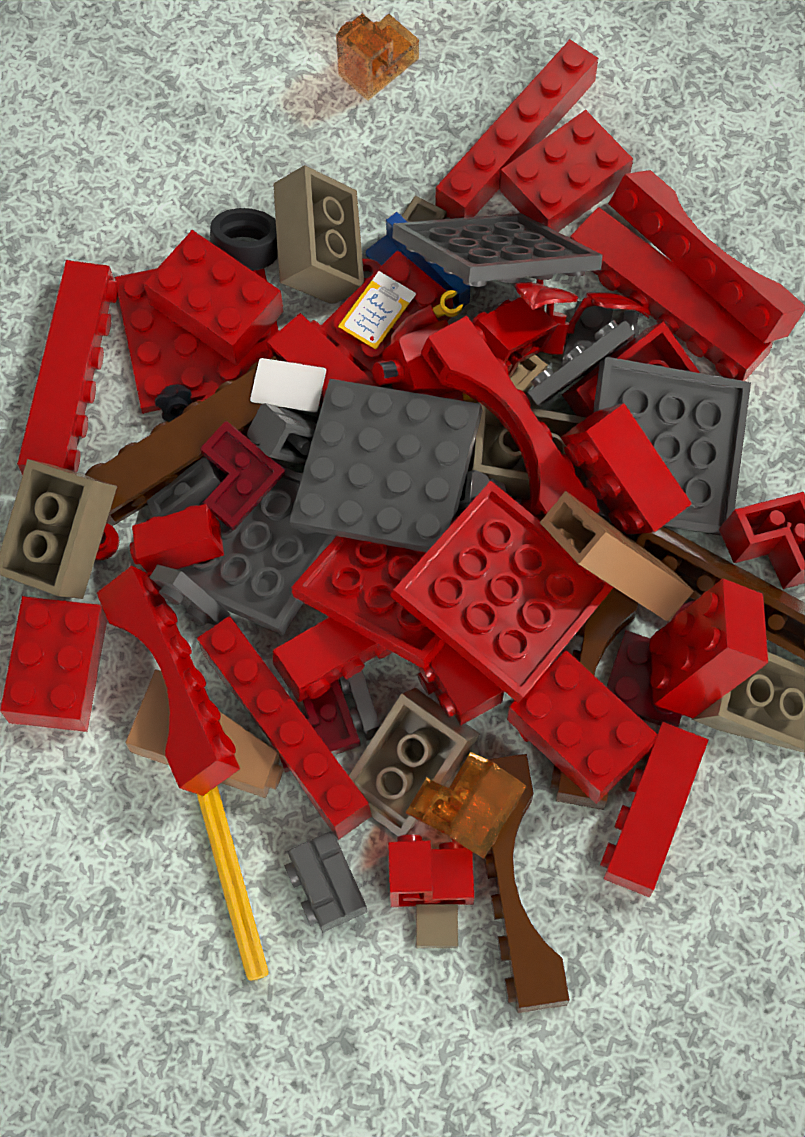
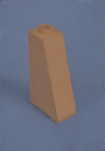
M566 491L540 522L579 565L667 622L694 592L672 569Z
M155 669L126 740V745L133 754L169 765L165 756V749L169 734L170 709L167 687L160 670ZM220 712L221 719L219 722L224 733L235 745L236 753L234 755L240 767V770L223 781L222 784L266 798L270 788L277 789L283 774V766L279 765L278 752Z

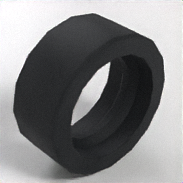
M251 208L226 210L216 215L211 221L210 242L250 270L264 269L273 264L278 258L276 219L266 212ZM249 237L257 240L247 242L234 240L232 238Z

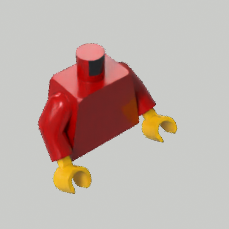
M446 291L442 295L439 305L433 307L430 304L408 316L391 335V344L382 352L384 361L374 363L372 368L373 379L377 385L392 383L394 390L466 402H477L461 391L442 385L420 353L428 336L448 326L447 320L440 321L439 317L444 314L454 317L462 311L463 304L459 305L456 309H449L445 306V301L454 297L457 291Z

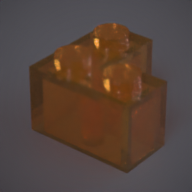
M362 13L352 22L348 21L342 25L336 34L339 76L367 101L419 59V39L390 14L386 15L379 22H372Z
M470 752L449 788L426 778L407 809L406 814L438 835L484 859L489 849L495 844L498 834L511 812L518 805L519 799L527 786L495 763Z

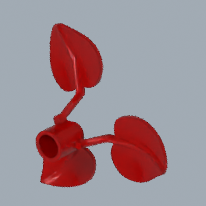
M536 279V283L520 281L514 284L517 293L532 310L541 307L558 324L544 350L541 351L544 353L563 354L567 333L574 334L575 325L587 307L599 306L611 309L637 310L648 319L650 318V311L628 297L614 293L589 292L582 299L571 320L566 322L567 315L555 312L554 303L578 302L577 295L563 289L545 286L543 280Z

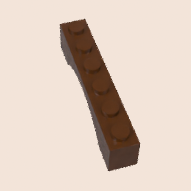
M614 587L576 633V636L583 637L581 651L573 650L572 656L593 675H595L596 668L608 646L624 628L634 621L638 602ZM554 765L550 788L557 789V802L604 810L608 793L596 804Z
M527 754L480 760L477 767L478 774H471L474 799L482 798L484 813L477 814L480 837L481 839L489 838L491 853L484 854L487 878H495L498 894L491 895V905L494 920L502 919L504 935L497 936L501 962L509 961L511 977L504 978L508 1004L516 1003L517 1013L567 1006L570 999L563 958L544 941L531 924L521 903L515 882L513 861L515 838L521 820L529 808L534 794Z

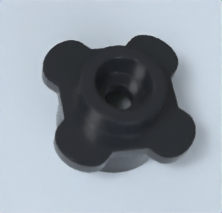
M183 385L167 386L155 398L156 407L162 410V419L168 422L182 415L184 409L194 402L191 400V391Z

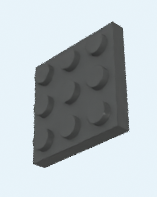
M612 320L595 333V340L597 342L589 348L585 349L583 344L578 345L563 357L566 365L555 373L549 367L530 382L534 388L528 393L538 406H542L598 365L603 357L610 356L629 342L635 332L626 320L620 325L615 320Z

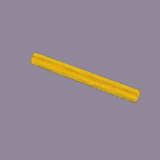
M216 786L204 796L197 794L244 971L249 981L258 980L267 976L269 971L219 789Z

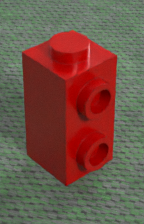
M207 504L189 506L183 509V511L163 517H152L146 522L132 526L134 541L130 542V553L136 565L140 564L147 573H153L157 565L180 569L224 556L220 523Z

